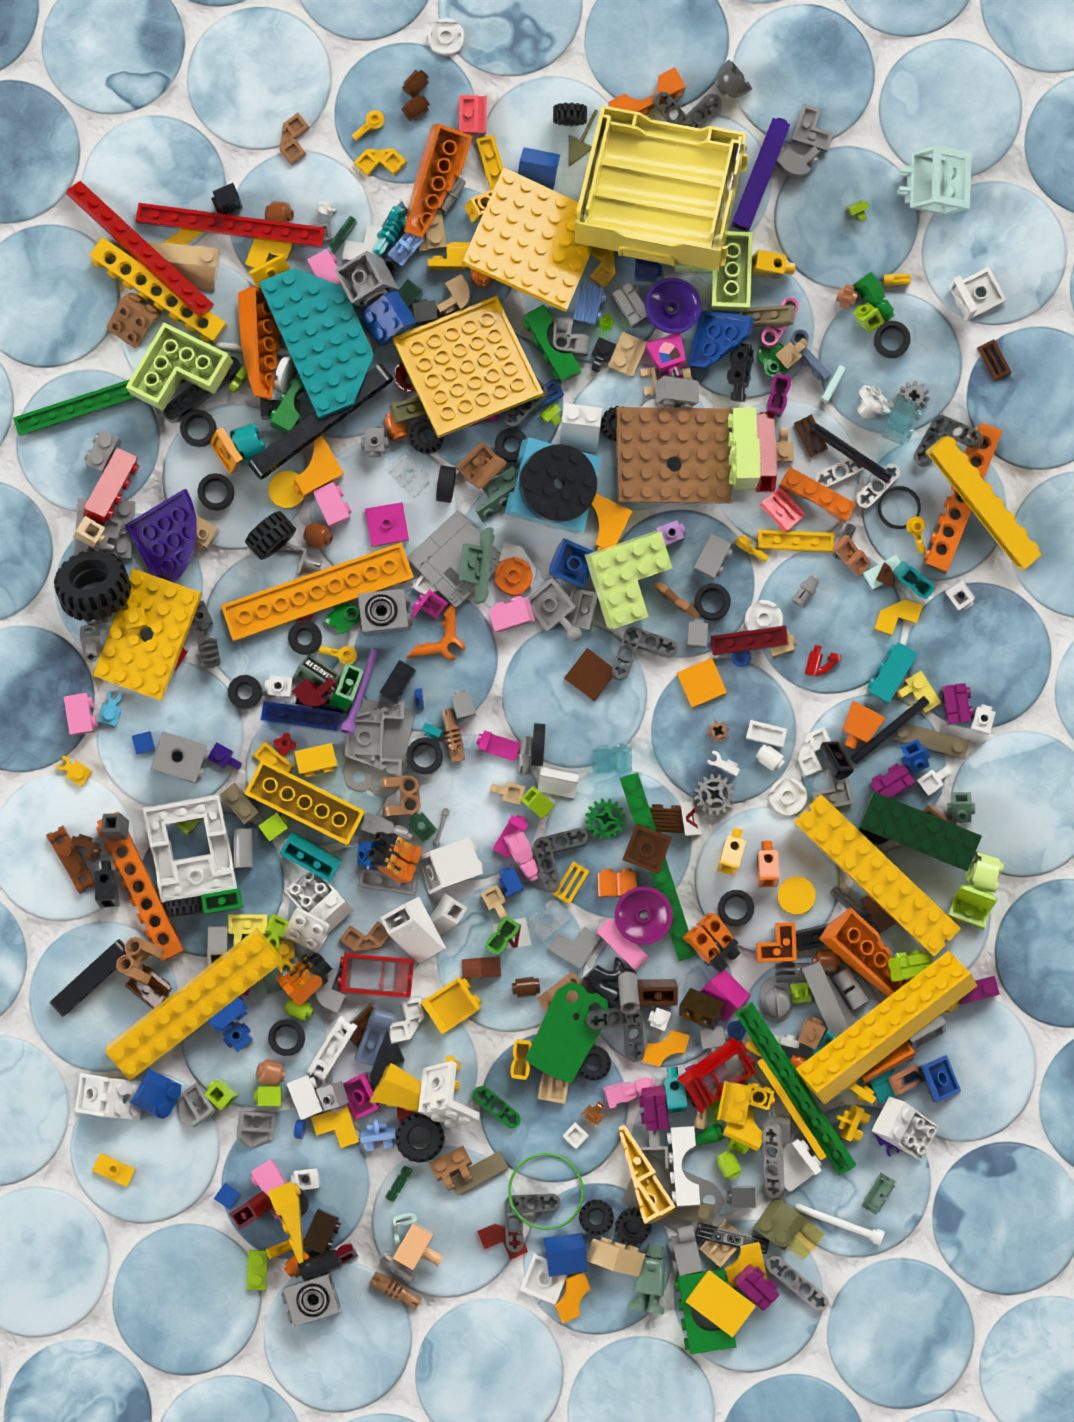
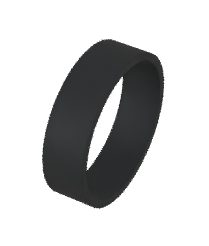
M895 486L888 489L880 498L878 514L883 523L888 527L905 529L906 525H894L884 518L881 511L883 497L894 490H903L910 493L917 503V517H919L921 511V503L917 494L910 488Z
M534 723L531 766H543L546 724Z

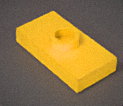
M281 254L250 270L249 273L256 287L260 288V281L290 270L285 257Z
M100 1153L92 1171L128 1187L136 1169Z

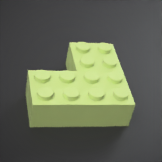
M727 232L725 246H727L728 250L725 267L720 266L719 271L675 263L674 272L712 273L711 311L740 312L750 310L753 232Z
M163 323L126 388L132 396L164 411L182 379L215 394L230 369L233 360L228 353Z
M733 408L732 413H729L728 428H731L728 436V447H732L729 454V466H732L729 473V485H733V490H756L760 480L759 439H757L756 408Z
M654 531L585 555L607 628L615 629L649 617L638 580L672 569L662 532Z

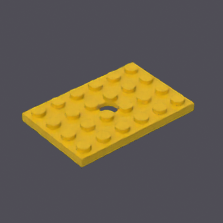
M133 568L129 577L131 583L130 602H134V594L139 596L140 602L138 606H142L145 609L147 626L128 630L124 610L129 609V606L127 604L124 607L121 606L120 611L115 614L93 676L163 701L203 593ZM145 627H150L154 633L153 638L145 642L141 639L140 634Z

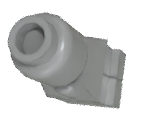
M368 812L361 827L362 831L373 835L376 832L395 833L408 843H410L413 835L409 828L401 825L394 826L393 821Z

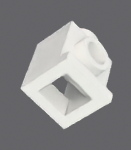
M962 578L946 588L945 593L958 610L962 608L966 610L974 604L975 596ZM964 592L965 596L961 598L958 596V593Z
M270 676V679L265 681V691H268V696L292 698L291 691L293 690L294 679L291 677ZM281 683V689H275V684Z
M981 704V707L977 706L969 730L989 735L996 714L995 711H992L993 707ZM982 715L987 716L986 722L981 720Z
M652 1006L646 1024L665 1031L671 1013Z
M318 1167L296 1170L294 1175H291V1181L294 1184L297 1183L302 1190L321 1187ZM307 1175L309 1182H303L302 1177Z

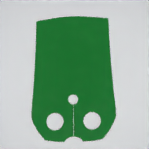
M574 982L559 988L553 996L525 1060L542 1072L572 1084L583 1061L602 1030L592 1029L586 1024L585 1018L587 1013H589V1006L596 1002L600 1004L601 1009H607V1000L597 993H588L584 986ZM572 990L578 994V999L574 1003H570L566 999V994ZM575 1013H578L580 1016L578 1020L573 1019ZM596 1016L591 1020L594 1024H596L597 1020H603L606 1023L604 1018L598 1019Z

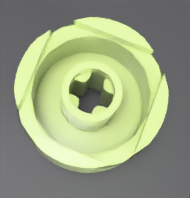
M975 852L976 857L972 860L968 871H966L965 880L968 881V885L975 887L978 891L995 893L998 888V874L1002 873L1004 863L1000 862V859L997 857Z

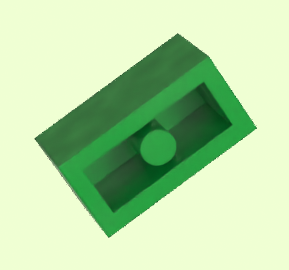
M346 663L340 673L336 689L329 704L347 711L354 700L364 670Z
M240 888L201 895L204 914L244 908L242 890Z

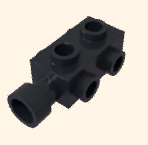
M741 343V346H737L730 354L731 368L727 372L728 384L734 386L730 397L732 401L745 402L746 394H744L745 388L749 386L751 367L754 361V350H752V345Z

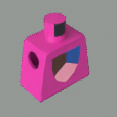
M680 333L671 334L646 343L647 354L660 375L669 373L671 377L682 378L680 369L686 367V360Z

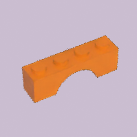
M675 67L658 76V88L655 92H667L674 100L683 96L686 88ZM624 93L609 101L608 107L640 112L646 116L651 112V109L655 108L652 100L655 93L649 98L642 100L633 99ZM660 96L659 104L661 103L666 105V103L664 102L665 97Z
M791 467L788 468L779 487L781 486L789 493L813 502L843 523L847 522L856 506V503Z

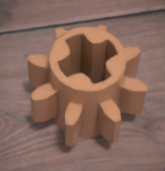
M846 284L845 288L839 287L836 301L840 302L839 307L848 309L849 305L854 306L858 292L853 291L854 286Z
M714 720V726H707L711 731L706 736H712V743L716 739L721 744L723 737L729 738L725 733L730 728L723 726L725 721L718 724L717 720ZM718 727H720L722 729L721 732L723 733V735L719 734L718 736H715V731L713 729H718Z

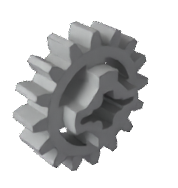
M711 774L709 780L703 777L704 783H697L700 789H694L698 793L694 799L699 800L696 805L697 807L703 806L702 812L709 810L708 814L710 816L712 812L719 816V811L725 814V807H732L729 802L735 801V798L731 797V795L735 794L736 791L730 790L733 784L726 783L727 777L721 780L720 774L717 778H714V775ZM712 782L719 783L716 787H710L709 785H707ZM724 787L727 790V799L723 796L722 790L724 789ZM717 790L720 799H711L712 794L710 791L715 792ZM702 791H704V793H706L707 800L705 803L702 799ZM713 803H719L722 805L718 808L710 807Z

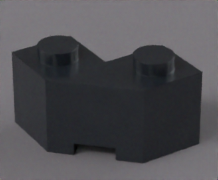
M394 1043L378 1052L370 1074L374 1088L379 1084L386 1067L390 1063L396 1065L405 1060L398 1043Z

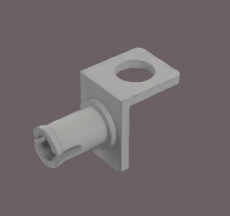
M289 543L284 544L285 548L301 552L296 575H299L303 568L314 572L321 570L320 567L323 562L308 558L306 555L307 549Z
M99 624L80 627L84 659L89 663L95 662L102 652ZM89 629L95 630L92 633H85Z
M655 1130V1136L653 1131H648L649 1146L641 1147V1151L643 1153L665 1152V1171H668V1146L663 1147L661 1145V1130Z

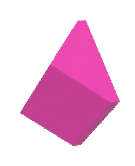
M725 969L722 972H718L699 991L725 1003V1013L721 1018L722 1022H725L750 996Z
M365 1072L343 1083L349 1100L347 1105L354 1120L382 1107L380 1103L373 1104L369 1102L374 1089Z

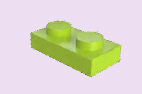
M249 1250L246 1289L266 1291L267 1253L265 1250Z

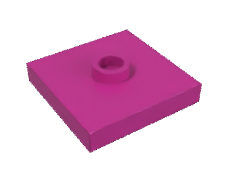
M403 502L365 509L372 547L409 540Z

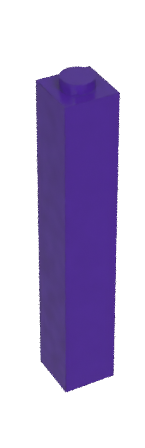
M772 118L731 226L745 232H749L774 170L776 160L779 157L790 128V124L783 118Z

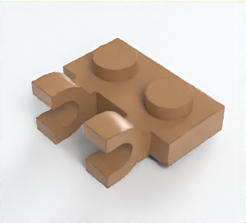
M464 1146L429 1162L436 1180L440 1181L443 1179L448 1191L456 1188L450 1175L458 1171L461 1172L466 1182L473 1179L468 1169L472 1162Z

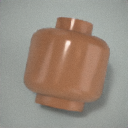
M266 1059L258 1064L256 1078H258L260 1084L277 1086L279 1082L284 1081L286 1071L283 1070L280 1062Z

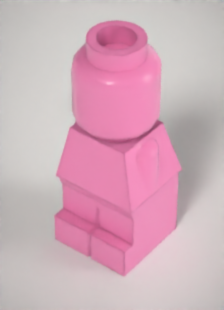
M519 829L503 837L515 862L520 864L519 868L523 877L527 878L529 882L539 878V869L535 860L532 859L531 846L524 832Z
M645 1077L635 1080L634 1084L632 1082H618L603 1087L607 1105L611 1109L616 1107L618 1103H626L636 1098L637 1095L642 1096V1088H654L656 1085L653 1078Z

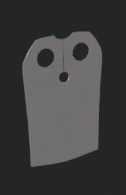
M362 700L359 714L393 704ZM405 708L404 720H384L383 758L402 759V776L415 711ZM348 757L346 758L343 773L349 788L360 792L370 789L375 795L389 797L399 788L383 789L378 784L379 779L383 776H398ZM356 771H362L365 774L363 782L357 783L353 780V774Z
M646 1153L645 1157L655 1170V1176L668 1196L672 1197V1191H675V1183L671 1184L670 1172H674L673 1165L668 1164L669 1170L665 1171L664 1161ZM682 1170L689 1181L699 1185L700 1202L703 1203V1198L708 1194L715 1197L713 1217L720 1213L724 1198L718 1187L710 1181ZM631 1178L622 1202L633 1208L636 1206L637 1197ZM664 1217L658 1221L678 1233L677 1228L688 1226L692 1223L689 1220Z

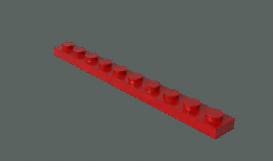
M79 181L67 189V196L199 318L213 309L214 304L83 182Z
M138 203L135 220L136 223L319 248H323L325 236L324 227Z

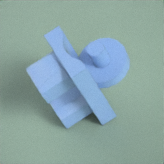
M405 232L387 255L403 267L424 240Z
M374 1118V1124L367 1125L368 1130H361L360 1139L361 1143H364L366 1151L376 1149L375 1141L383 1140V1146L386 1149L394 1147V1139H396L395 1126L387 1127L386 1122L379 1123L378 1118Z

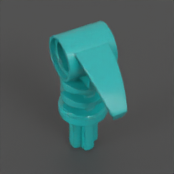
M397 205L392 207L385 225L377 234L379 240L372 249L376 255L382 256L387 246L393 245L401 229L404 230L407 211Z

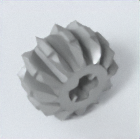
M917 381L913 382V386L906 382V388L900 387L902 393H898L897 397L901 398L898 405L905 404L903 411L909 407L911 414L914 412V408L919 413L921 412V407H927L925 402L929 401L930 397L924 395L928 394L929 390L922 391L923 383L917 387ZM912 393L915 394V401H912V397H909Z

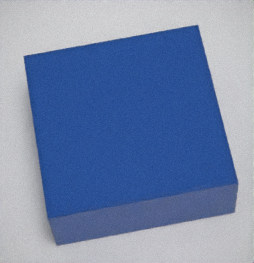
M151 731L132 735L137 755L155 750Z
M225 1182L214 1199L230 1210L241 1193Z

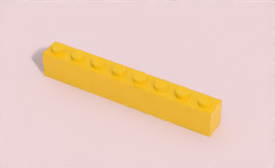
M949 436L941 437L925 452L1017 569H1026L1042 555L1039 551V546L1029 539L1025 528L1018 525L1014 514L1007 511L1003 500L995 496L992 492V486L988 482H984L980 471L970 464L969 457L958 449L957 442Z

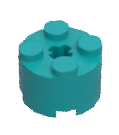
M249 423L229 431L230 438L234 440V446L243 458V467L247 466L255 456L266 449L263 440L259 438V431L255 423Z

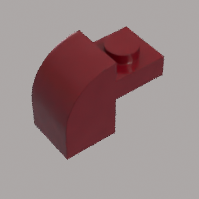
M332 676L317 688L309 678H305L291 692L303 704L319 706L329 701L324 694H331L336 689L334 685L338 681Z

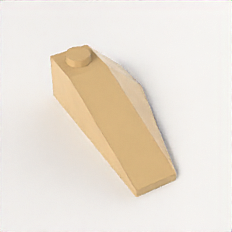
M147 242L196 288L215 290L221 256L219 249Z

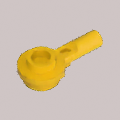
M377 110L370 111L366 115V123L351 135L353 139L357 141L370 129L374 130L382 127L385 121L383 114Z
M912 517L907 521L906 528L911 535H914L918 553L922 554L926 552L921 534L924 531L925 522L920 517Z
M738 535L736 537L735 544L751 555L754 554L764 563L767 561L769 556L761 550L754 548L751 545L752 541L747 536Z
M320 645L319 653L338 657L339 661L344 665L346 663L351 665L357 659V653L353 647L345 646L338 650Z

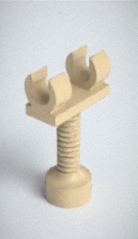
M655 367L641 369V378L652 376L654 387L643 388L644 397L656 395V381L661 379L662 376H656ZM690 368L682 369V379L692 380Z

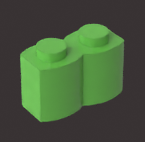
M509 916L504 918L498 925L497 932L488 938L485 948L496 956L503 953L508 945V941L518 933L520 924Z

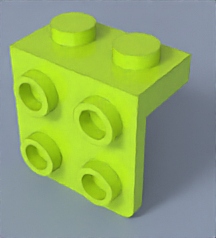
M961 885L953 896L948 916L956 921L984 930L990 911L998 898L990 892L978 891L971 885Z

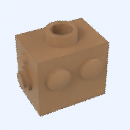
M807 1016L801 1024V1029L797 1036L798 1042L816 1050L826 1029L823 1021L814 1016L812 1018Z

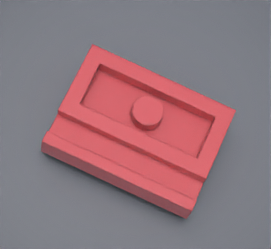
M459 95V131L466 134H486L487 95Z
M781 486L760 504L785 533L806 515Z

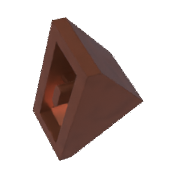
M500 957L461 959L463 978L501 976Z

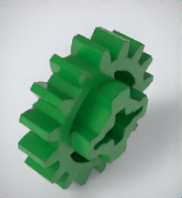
M601 798L600 804L594 801L595 807L589 806L588 809L591 812L585 813V816L589 817L585 824H590L587 830H593L594 837L599 834L600 840L603 839V836L610 840V835L612 834L614 837H617L616 831L622 832L623 829L620 826L626 825V822L622 821L626 814H621L624 808L618 809V802L611 804L610 798L607 803H605L603 798ZM605 806L604 811L601 813H594L598 808ZM611 808L617 812L618 818L613 817ZM605 814H608V818L613 821H607L606 824H603V820L597 817H604ZM593 820L599 823L600 830L594 826ZM617 825L612 831L606 832L607 827Z

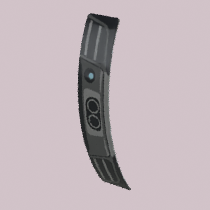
M700 1222L697 1224L695 1233L696 1238L735 1248L759 1242L762 1254H767L770 1242L767 1238Z

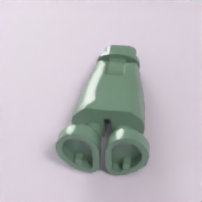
M648 1244L647 1253L644 1252L645 1257L640 1275L636 1277L633 1289L634 1292H637V1297L628 1303L627 1309L645 1311L646 1294H649L650 1298L646 1312L664 1315V1308L659 1304V1296H664L665 1282L663 1246Z

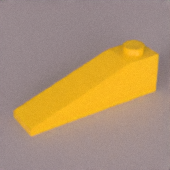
M289 1181L269 1190L268 1195L277 1216L282 1217V1227L286 1234L290 1236V1245L300 1264L304 1261L299 1198L301 1191L297 1183L294 1184L293 1181Z

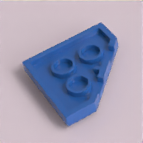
M701 311L688 366L709 369L750 337L754 318L745 315Z

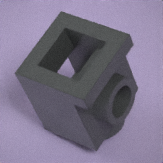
M204 600L199 602L192 621L194 629H199L200 632L209 629L210 625L213 624ZM198 613L203 614V618L200 620L196 618Z

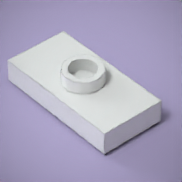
M750 720L746 739L783 748L788 729Z

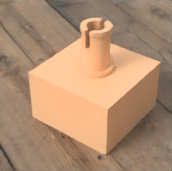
M413 1222L393 1259L414 1270L417 1262L422 1258L438 1267L443 1255L429 1248L428 1243L434 1233Z

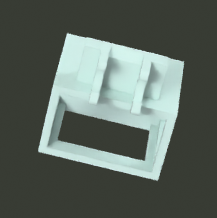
M938 145L912 152V165L900 168V171H898V176L907 178V187L900 186L899 190H897V195L905 196V204H909L911 209L945 216L970 209L972 153Z

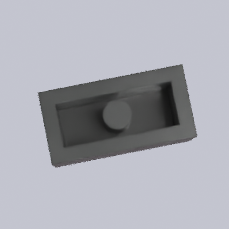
M730 1186V1191H726V1202L732 1208L756 1207L755 1187Z

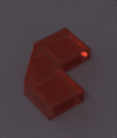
M494 1223L477 1231L484 1249L503 1242L506 1248L505 1227ZM508 1232V1236L513 1235V1241L509 1242V1245H512L513 1249H517L520 1242L516 1241V1235L520 1236V1233ZM525 1243L522 1249L516 1253H512L506 1248L510 1260L528 1252Z

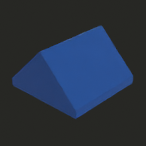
M523 147L518 174L554 190L560 154Z
M947 1055L919 1066L933 1102H940L961 1091Z
M582 1233L543 1238L549 1277L588 1272Z

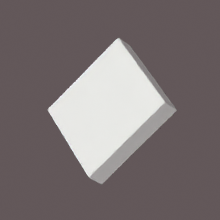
M534 1253L519 1290L555 1305L567 1275L549 1277L546 1258Z

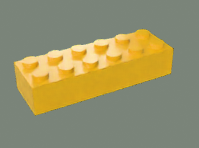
M262 759L244 793L347 846L350 845L366 811Z

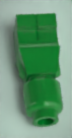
M872 272L852 285L854 286V291L859 292L863 301L869 302L874 308L879 310L885 322L895 316L891 304L888 300H883L885 294L882 284H880Z

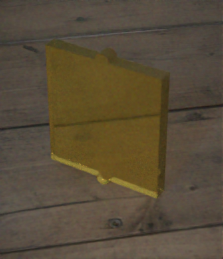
M806 1219L788 1246L805 1259L809 1252L816 1248V1244L823 1237L824 1233Z

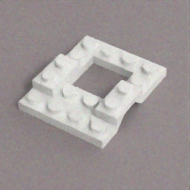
M219 794L143 808L149 844L156 868L161 903L238 888ZM204 817L211 854L174 860L166 824Z

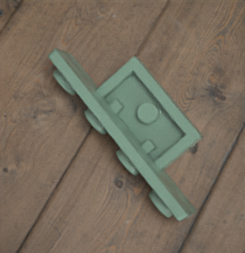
M513 466L493 479L487 487L482 488L490 499L476 509V513L482 522L492 518L496 513L506 508L509 493L514 492L518 478V472Z
M492 527L481 531L480 546L465 543L462 547L459 581L475 585L474 604L485 602L489 594L487 589L491 575L489 569L493 557L491 552L492 544L495 538L493 534L494 528Z

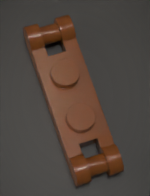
M64 825L58 827V830L54 833L46 834L79 894L85 892V889L90 886L94 887L95 880L75 844L71 843L72 839ZM63 837L65 841L59 844L57 839ZM85 875L87 880L81 883L78 878Z

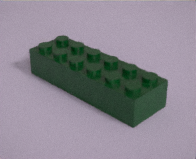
M872 791L858 824V827L964 871H968L982 838V835L875 791Z

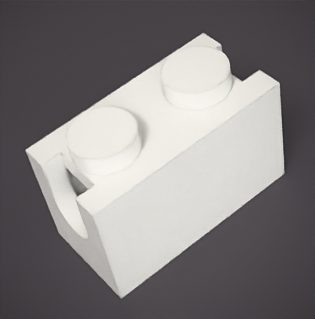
M306 1075L287 1083L301 1120L323 1111L319 1096L315 1090L318 1088L314 1077L311 1078L310 1075Z

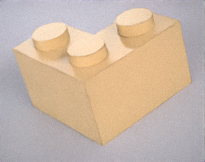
M601 1237V1240L592 1239L586 1260L615 1272L639 1277L645 1254L639 1252L638 1247L627 1245V1248H625V1244L619 1242L612 1244L611 1239Z

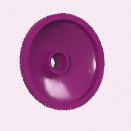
M643 886L633 888L622 895L616 905L614 917L617 929L624 938L635 944L648 945L659 941L667 934L672 924L673 913L671 905L664 894L654 888ZM641 912H646L648 917L642 919L640 916Z

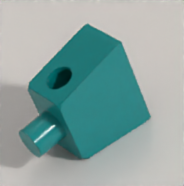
M678 1067L666 1068L667 1078L664 1079L668 1113L687 1111L685 1087L677 1079L679 1077ZM672 1085L678 1086V1090H676V1091L672 1090V1089H671V1086H672Z

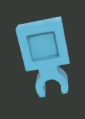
M109 691L107 694L109 702L108 704L102 703L98 722L117 726L122 710L121 707H117V704L121 702L123 696L119 693L118 698L113 700V692Z

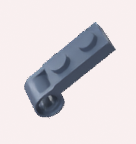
M802 329L796 330L791 337L793 345L797 344L795 341L796 336H802L807 342L809 340L808 333ZM805 346L800 351L803 356L799 360L804 366H809L813 370L812 374L817 380L825 382L830 378L831 373Z
M373 1008L356 1052L355 1061L374 1066L386 1030L392 1024L393 1013Z

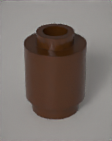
M414 70L403 82L404 85L401 88L413 98L428 85L429 81L427 79L429 76L422 70L419 72Z
M418 94L405 103L401 110L409 121L412 119L416 120L429 111L428 106L430 103L425 96L420 97Z
M526 977L515 979V983H512L513 995L516 994L517 998L536 996V994L540 993L539 978Z

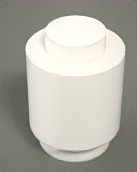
M765 744L755 756L761 764L771 771L775 769L779 771L785 763L782 754L771 746L767 747Z

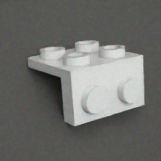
M296 908L283 936L318 954L328 937L326 934L330 925L308 912Z
M797 1138L783 1148L784 1187L788 1191H793L812 1175L822 1171L819 1167L822 1164L815 1155L811 1157L808 1153L810 1148L804 1140L799 1141ZM773 1165L770 1166L775 1175L778 1174V1168Z

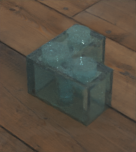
M899 395L881 437L903 445L905 441L908 442L915 429L911 426L914 420L918 421L922 411L919 410L921 404Z
M617 743L611 749H608V745H597L596 749H592L593 773H631L632 748L627 747V743Z

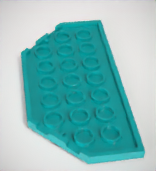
M296 268L260 281L259 286L318 419L353 406L369 366L373 361L374 353L344 288Z

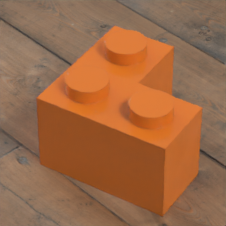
M795 922L774 923L775 942L756 943L757 963L797 961Z

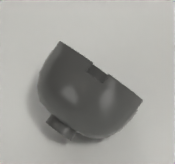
M730 59L719 68L717 72L719 85L717 88L722 95L727 94L732 98H739L752 90L748 81L745 82L743 73Z

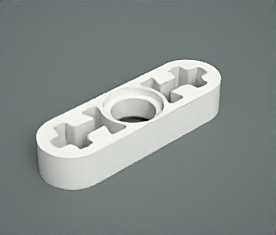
M847 458L820 471L814 480L818 482L820 476L828 477L830 475L829 471H831L835 481H832V478L826 481V485H824L829 488L862 472L864 468L860 466L858 469L855 466L851 468L852 473H849L848 466L853 465L854 461ZM843 467L846 471L845 476H836L835 469Z
M888 464L884 467L886 470H895V477L892 476L889 484L875 476L857 495L856 504L859 508L868 509L898 479L900 469L897 465ZM876 481L881 482L883 490L875 491L872 487L873 483ZM869 488L873 495L868 499L869 504H862L860 496L866 497L869 494V491L866 490Z

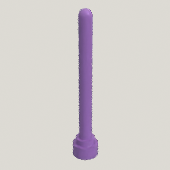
M377 648L371 650L348 718L341 723L339 730L342 733L354 735L356 730V723L354 721L379 653Z

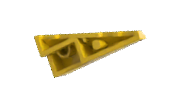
M390 1063L386 1067L369 1102L418 1112L422 1082Z
M622 1125L618 1129L644 1224L657 1222L673 1213L676 1206L655 1176V1170L626 1126Z

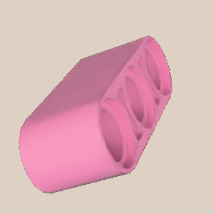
M788 297L780 306L793 304L796 316L799 303L795 298ZM789 325L783 327L767 326L760 339L761 345L771 349L779 342ZM766 335H771L774 337L775 341L772 343H768L765 341L764 337Z
M609 918L596 931L635 971L649 958L637 944L628 941L621 935L616 923Z

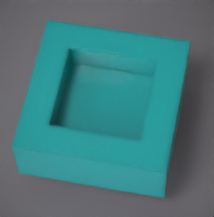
M426 722L422 728V731L425 732L424 736L433 740L435 737L440 739L443 733L442 730Z

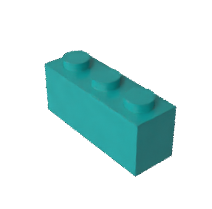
M900 642L896 646L891 645L886 653L889 655L887 661L884 662L882 660L877 668L879 674L876 678L872 677L867 685L870 688L867 693L885 704L890 702L918 653Z
M295 832L290 834L279 853L327 882L331 881L343 861Z

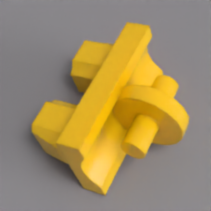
M852 1104L849 1111L845 1110L843 1117L840 1115L836 1116L837 1119L841 1120L838 1128L842 1129L839 1137L849 1141H861L863 1132L857 1129L859 1122L867 1124L870 1119V1115L864 1111L865 1109Z

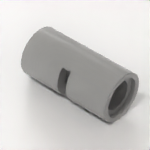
M233 829L234 868H253L252 829Z
M848 967L832 977L852 1010L869 1001Z
M624 972L618 976L620 1008L625 1014H634L640 1010L637 975L633 972Z

